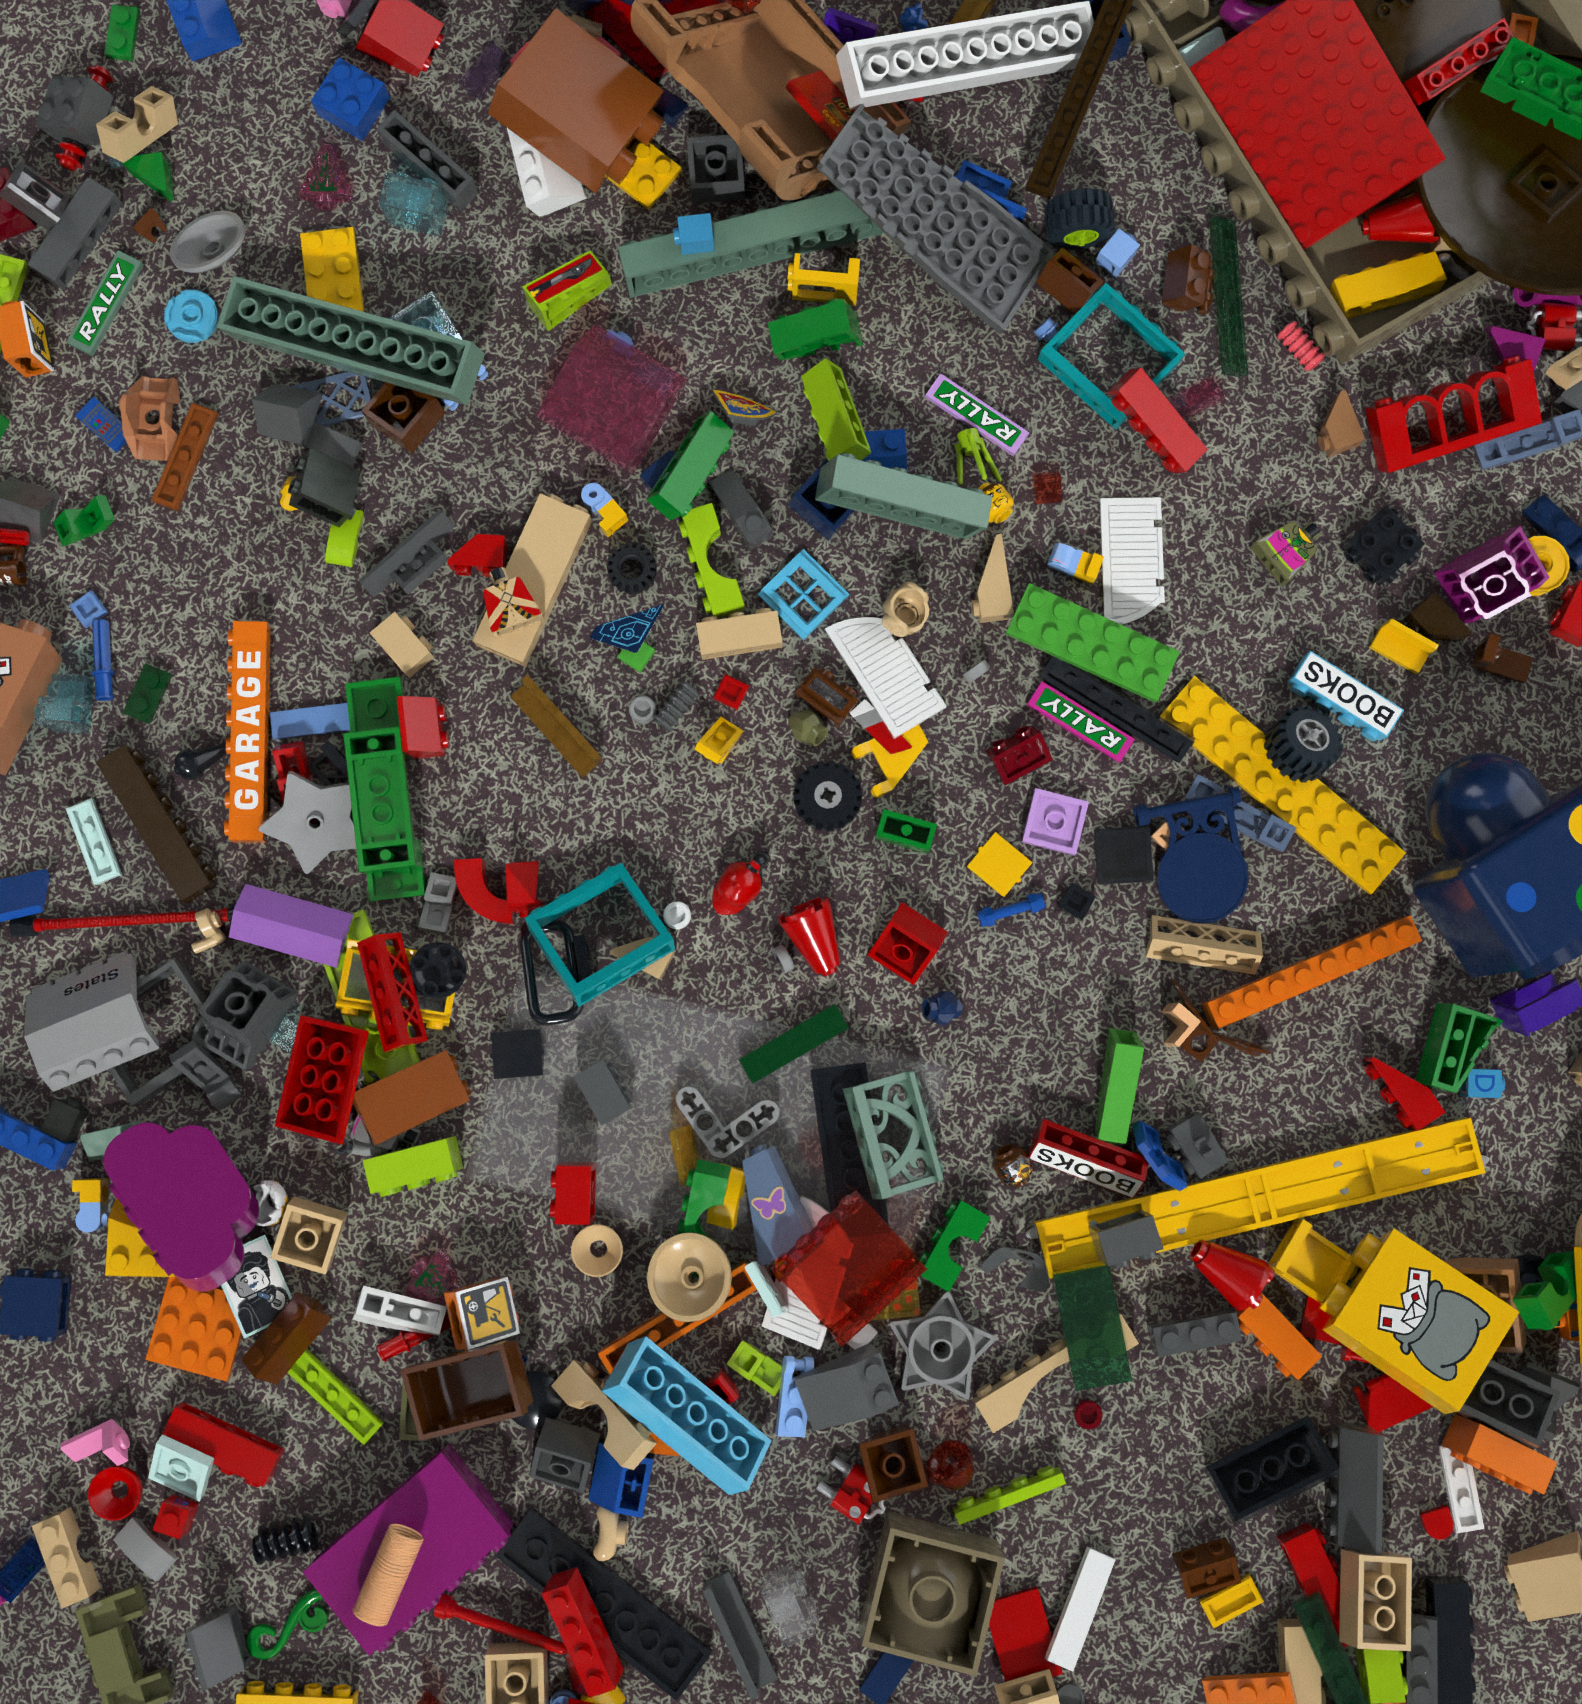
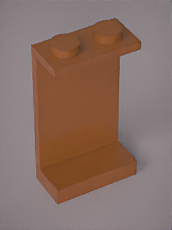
M444 1050L355 1091L353 1104L373 1147L470 1101L468 1097L471 1095L470 1088L465 1079L460 1080L457 1073L459 1065L453 1054L449 1055L447 1050Z

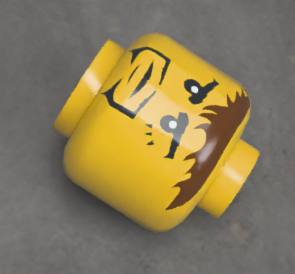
M987 482L978 488L983 490V494L992 496L988 523H1001L1012 514L1014 500L1002 484H989Z

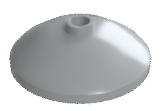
M215 211L198 217L186 225L173 240L170 248L172 262L181 271L190 273H203L221 267L242 246L246 232L244 222L236 213L230 211Z

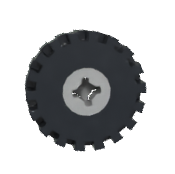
M821 761L817 762V765L807 767L806 771L800 774L793 794L794 806L800 819L809 827L815 828V830L827 832L843 829L846 825L850 824L860 810L863 796L860 787L861 783L855 777V773L852 770L849 771L846 765L842 763L840 765L835 764V761H829V763Z

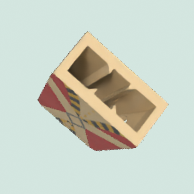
M504 567L494 569L489 573L493 586L485 588L483 594L490 630L496 639L545 620L520 576L509 579Z

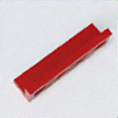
M401 932L376 934L357 942L383 1051H393L403 1046L428 1041ZM386 941H393L394 955L388 951ZM394 968L400 971L402 977L401 982H398L394 978ZM401 995L408 1001L409 1007L407 1010L401 1006ZM408 1022L414 1026L416 1037L409 1038Z

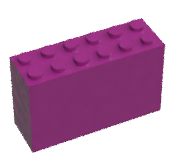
M448 1443L317 1555L303 1571V1574L368 1656H370L376 1650L379 1653L383 1652L394 1641L393 1638L399 1633V1630L403 1633L406 1632L417 1621L416 1618L423 1609L426 1613L429 1612L440 1601L439 1598L446 1589L449 1593L452 1592L463 1581L462 1578L468 1570L472 1573L475 1572L486 1561L485 1558L491 1550L495 1553L498 1552L509 1541L508 1538L512 1534L510 1530L513 1522L451 1444ZM390 1524H401L419 1532L423 1536L424 1541L421 1544L422 1546L412 1565L413 1567L409 1572L410 1574L388 1624L385 1626L371 1625L358 1619L352 1609L389 1528L388 1526Z

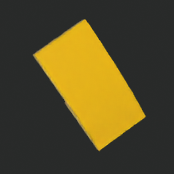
M731 1166L723 1205L708 1208L706 1223L731 1230L737 1225L739 1200L744 1196V1169Z

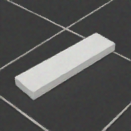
M1087 1546L1044 1657L1047 1661L1074 1671L1113 1568L1114 1558Z

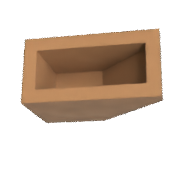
M1346 390L1341 391L1333 400L1318 433V445L1322 451H1326L1328 457L1357 448L1365 440Z

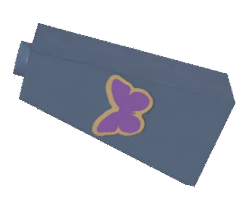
M764 1144L750 1150V1157L742 1160L758 1260L761 1267L818 1240L776 1147L773 1146L766 1149Z

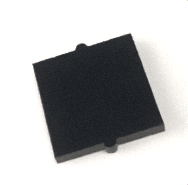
M541 1029L491 1033L492 1053L490 1058L493 1059L494 1079L543 1075L542 1055L545 1051L542 1049Z

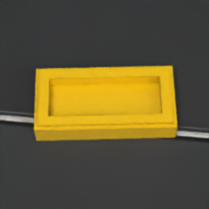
M1249 1573L1240 1577L1241 1583L1216 1590L1199 1599L1213 1628L1264 1602Z

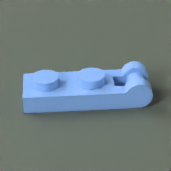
M784 1356L775 1429L777 1436L805 1437L807 1414L792 1375L794 1371H801V1374L814 1369L813 1357L795 1359L794 1356Z

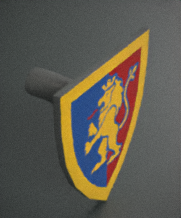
M712 389L713 395L727 415L725 424L733 431L737 423L756 426L757 420L769 419L777 413L745 397Z

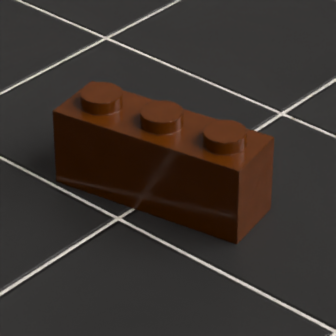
M297 1292L241 1360L254 1378L278 1385L333 1317L317 1299Z

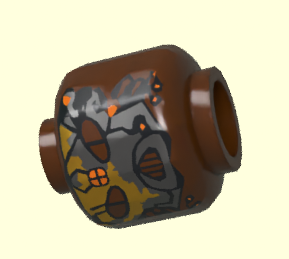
M1006 1144L994 1153L992 1166L1004 1185L1021 1187L1029 1182V1176L1032 1174L1034 1167L1023 1147Z

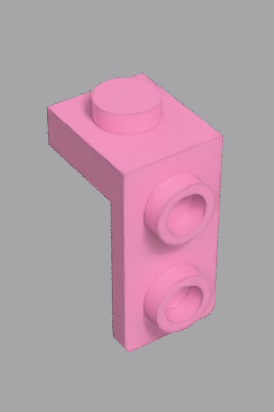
M113 1419L61 1443V1450L74 1462L100 1450L117 1466L128 1461L129 1438L126 1432Z

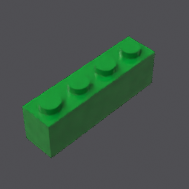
M712 411L699 416L646 500L669 520L686 516L693 507L691 502L694 497L698 496L705 488V479L718 467V458L731 446L729 440L733 436L734 431Z

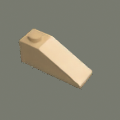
M997 534L994 539L975 600L971 601L973 617L978 616L979 623L1008 620L1014 614L1002 534Z

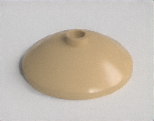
M696 1233L678 1234L663 1242L653 1254L647 1272L648 1289L655 1305L668 1317L683 1322L703 1320L714 1314L725 1302L732 1280L730 1263L723 1249L711 1238ZM694 1272H697L699 1275V1280L696 1283L691 1279Z

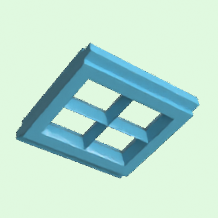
M804 549L758 593V596L773 611H778V616L802 640L809 636L850 595ZM799 567L814 580L804 591L790 578ZM785 581L800 594L790 605L775 591ZM817 585L832 598L822 609L808 596ZM803 599L818 612L808 623L793 609Z

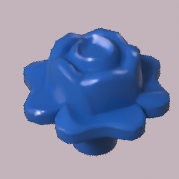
M920 3L905 8L901 14L900 25L903 26L904 32L926 29L928 22L922 18L923 9Z

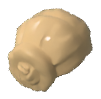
M905 582L900 588L892 590L888 599L883 604L884 616L882 617L881 624L884 628L898 637L918 632L929 616L930 609L927 603L929 596L927 592L913 582Z

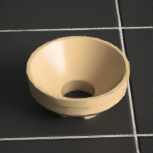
M593 1224L585 1227L576 1235L572 1243L571 1255L574 1264L582 1273L592 1277H602L613 1272L619 1265L623 1255V1245L619 1235L612 1228L606 1225ZM601 1240L607 1245V1252L604 1256L595 1257L591 1253L590 1247L594 1241Z

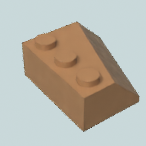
M1463 1257L1444 1261L1518 1310L1512 1300L1521 1289L1518 1259ZM1520 1313L1517 1315L1496 1352L1523 1353L1527 1338L1525 1323Z

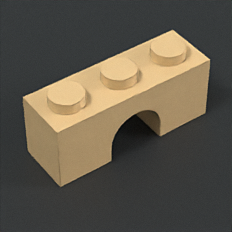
M150 86L133 98L135 104L133 119L114 111L98 122L96 127L102 152L125 163L178 125L172 95Z
M71 1507L49 1515L32 1525L62 1609L89 1598L101 1588L91 1561L84 1562L78 1553L76 1540L77 1536L81 1533Z

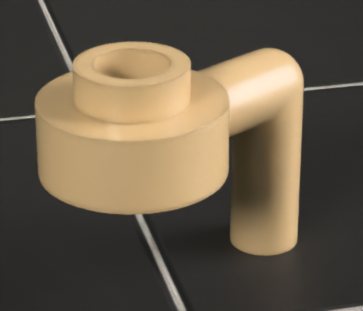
M206 908L196 912L197 924L206 938L191 944L195 954L221 944L226 939L224 933L219 929L222 923L215 911L211 912Z

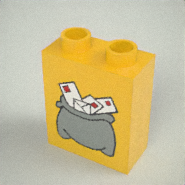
M1392 1229L1381 1236L1380 1240L1368 1232L1360 1241L1349 1260L1361 1268L1349 1287L1338 1279L1320 1304L1319 1308L1331 1316L1322 1330L1443 1414L1460 1411L1519 1314V1311L1396 1229Z

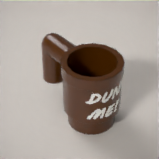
M0 545V556L12 555V560L0 561V587L26 585L27 576L18 577V573H26V565L24 563L25 548L23 545Z

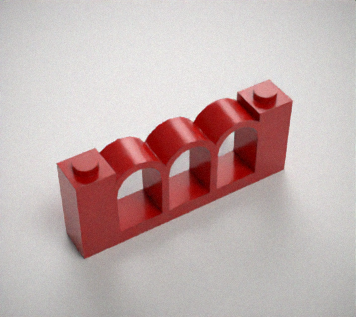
M1519 355L1505 357L1502 359L1503 363L1492 366L1493 371H1477L1471 374L1464 383H1441L1435 386L1428 396L1407 394L1398 400H1391V397L1375 400L1374 405L1366 407L1365 411L1378 470L1391 473L1541 424L1542 418L1531 359L1520 358ZM1490 378L1494 381L1497 389L1502 419L1483 425L1478 392L1481 385ZM1455 390L1461 399L1467 431L1447 437L1442 403L1447 394ZM1419 401L1425 409L1431 443L1411 449L1406 415L1409 408Z

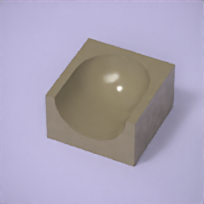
M887 1511L859 1622L861 1645L977 1677L1005 1559L998 1541L989 1537Z

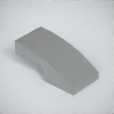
M431 872L424 895L425 903L418 925L419 930L447 935L457 891L455 877Z
M132 1517L113 1539L124 1554L154 1581H159L178 1559L161 1538H155L145 1524L137 1517Z

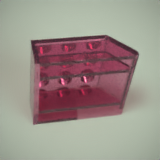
M595 324L575 343L535 416L627 472L634 474L688 379Z

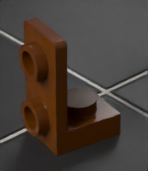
M1491 633L1478 643L1472 663L1473 668L1519 683L1527 681L1533 661L1532 657L1498 646L1501 636Z

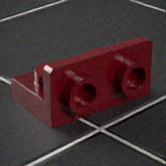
M1033 726L1021 727L1015 731V735L1007 739H999L991 744V748L985 750L987 757L992 760L998 776L1005 786L1053 760L1042 733Z

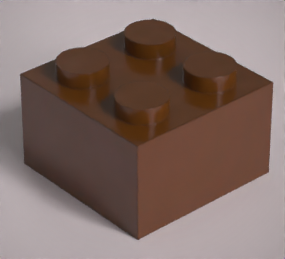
M387 382L383 384L361 411L371 426L411 454L445 414V411L434 396Z

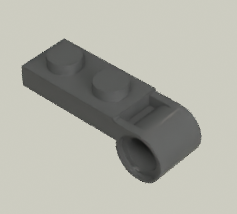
M194 1040L169 1056L171 1063L206 1092L209 1101L217 1110H222L245 1094L244 1091L241 1092L239 1088L236 1089L234 1086L236 1084L233 1080L235 1077Z

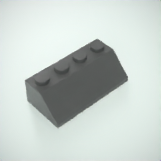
M1333 1422L1332 1430L1328 1431L1327 1439L1329 1447L1332 1448V1457L1338 1465L1339 1471L1336 1476L1331 1478V1488H1328L1326 1493L1327 1504L1331 1506V1518L1326 1519L1327 1535L1338 1546L1373 1555H1382L1384 1435L1367 1424Z

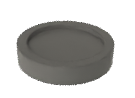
M1064 1684L1057 1691L1060 1704H1084V1694L1080 1687L1075 1684Z

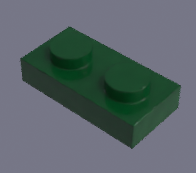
M145 663L123 713L151 724L173 675Z

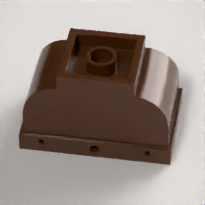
M506 1340L410 1365L400 1370L419 1441L523 1416L529 1412L527 1407L534 1400L518 1340Z

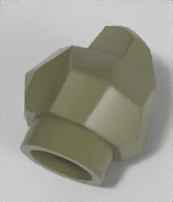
M812 710L795 712L789 717L788 724L798 742L818 746L826 738L828 729L824 726L820 716Z

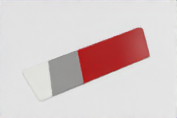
M863 700L850 712L889 754L912 748L901 735L895 739L893 738L875 708L867 700Z

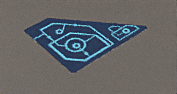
M665 604L598 625L592 632L590 639L637 653Z

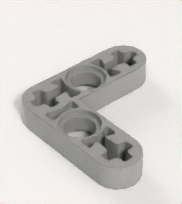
M686 1086L676 1096V1103L710 1153L717 1158L729 1156L775 1123L779 1117L778 1105L770 1099H764L724 1127L700 1091L695 1087ZM685 1091L688 1094L695 1093L694 1103L697 1107L701 1103L705 1106V1109L698 1111L693 1118L689 1115V1112L693 1111L691 1105L686 1104L684 1106L681 1102L684 1099L683 1093ZM764 1104L766 1107L773 1106L775 1109L772 1112L773 1118L770 1120L767 1117L761 1119L759 1123L763 1126L757 1129L755 1121L748 1115L751 1112H754L755 1117L761 1114V1106ZM702 1114H708L713 1119V1125L708 1130H702L697 1125V1119ZM746 1120L751 1123L752 1132L749 1136L742 1137L737 1133L736 1125L740 1121ZM731 1128L733 1136L740 1143L734 1145L732 1140L726 1145V1152L722 1150L716 1151L714 1149L716 1145L715 1139L719 1137L720 1140H724L730 1135L725 1131Z

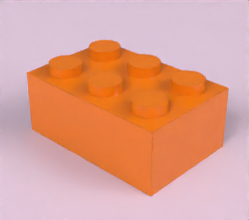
M1455 1413L1442 1443V1446L1452 1450L1450 1456L1530 1495L1533 1490L1545 1494L1557 1465L1556 1461L1486 1426Z

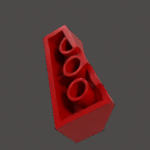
M575 1567L552 1575L541 1594L567 1648L565 1655L572 1689L589 1698L615 1690L624 1668L578 1568Z

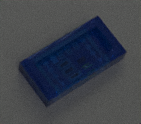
M32 1535L0 1569V1596L9 1603L18 1596L45 1565L38 1542Z

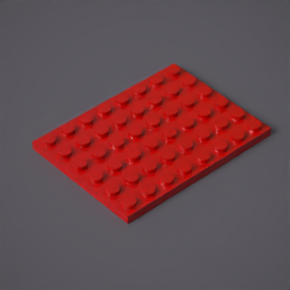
M1287 0L1189 68L1304 251L1446 159L1354 0Z

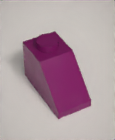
M1486 324L1484 330L1501 363H1503L1502 359L1505 357L1519 355L1520 358L1531 359L1533 371L1535 370L1546 340L1545 338Z

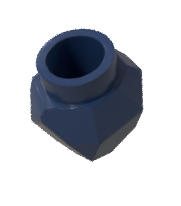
M940 991L931 997L924 998L922 1002L923 1017L942 1026L950 1023L952 1019L959 1017L963 1011L962 1003L951 991Z

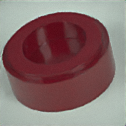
M1084 1399L1076 1404L1073 1416L1081 1428L1090 1430L1099 1426L1103 1413L1095 1401Z

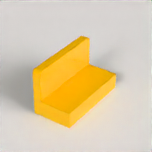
M1390 618L1380 626L1369 648L1414 674H1418L1429 654L1436 651L1439 645Z

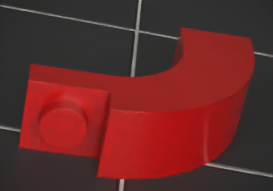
M482 858L454 860L455 880L459 892L465 902L481 916L494 922L516 925L517 913H519L520 918H525L529 916L532 910L538 907L543 908V901L540 899H536V906L508 907L507 901L497 898L487 884L486 860Z

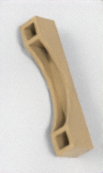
M1111 1310L1102 1312L1096 1317L1098 1322L1090 1327L1084 1324L1076 1328L1072 1332L1074 1335L1072 1338L1065 1342L1063 1339L1055 1341L1048 1347L1050 1351L1041 1357L1039 1354H1035L1024 1361L1026 1366L1018 1371H1015L1013 1368L1000 1376L1002 1381L993 1386L988 1383L980 1387L976 1391L977 1396L973 1400L992 1433L1018 1418L1022 1404L1031 1389L1054 1368L1066 1362L1084 1357L1115 1359L1138 1345V1341L1121 1313L1117 1310L1114 1312Z

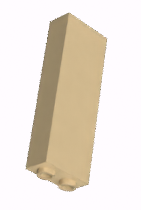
M539 494L505 568L509 579L520 576L545 620L496 639L490 630L486 610L473 638L476 646L524 667L527 666L592 523L587 509L576 504L573 507L563 503V499L553 494L548 496Z

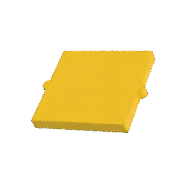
M995 832L983 847L978 848L979 852L968 864L967 868L1001 896L1005 897L1016 882H1021L1020 877L1033 862Z

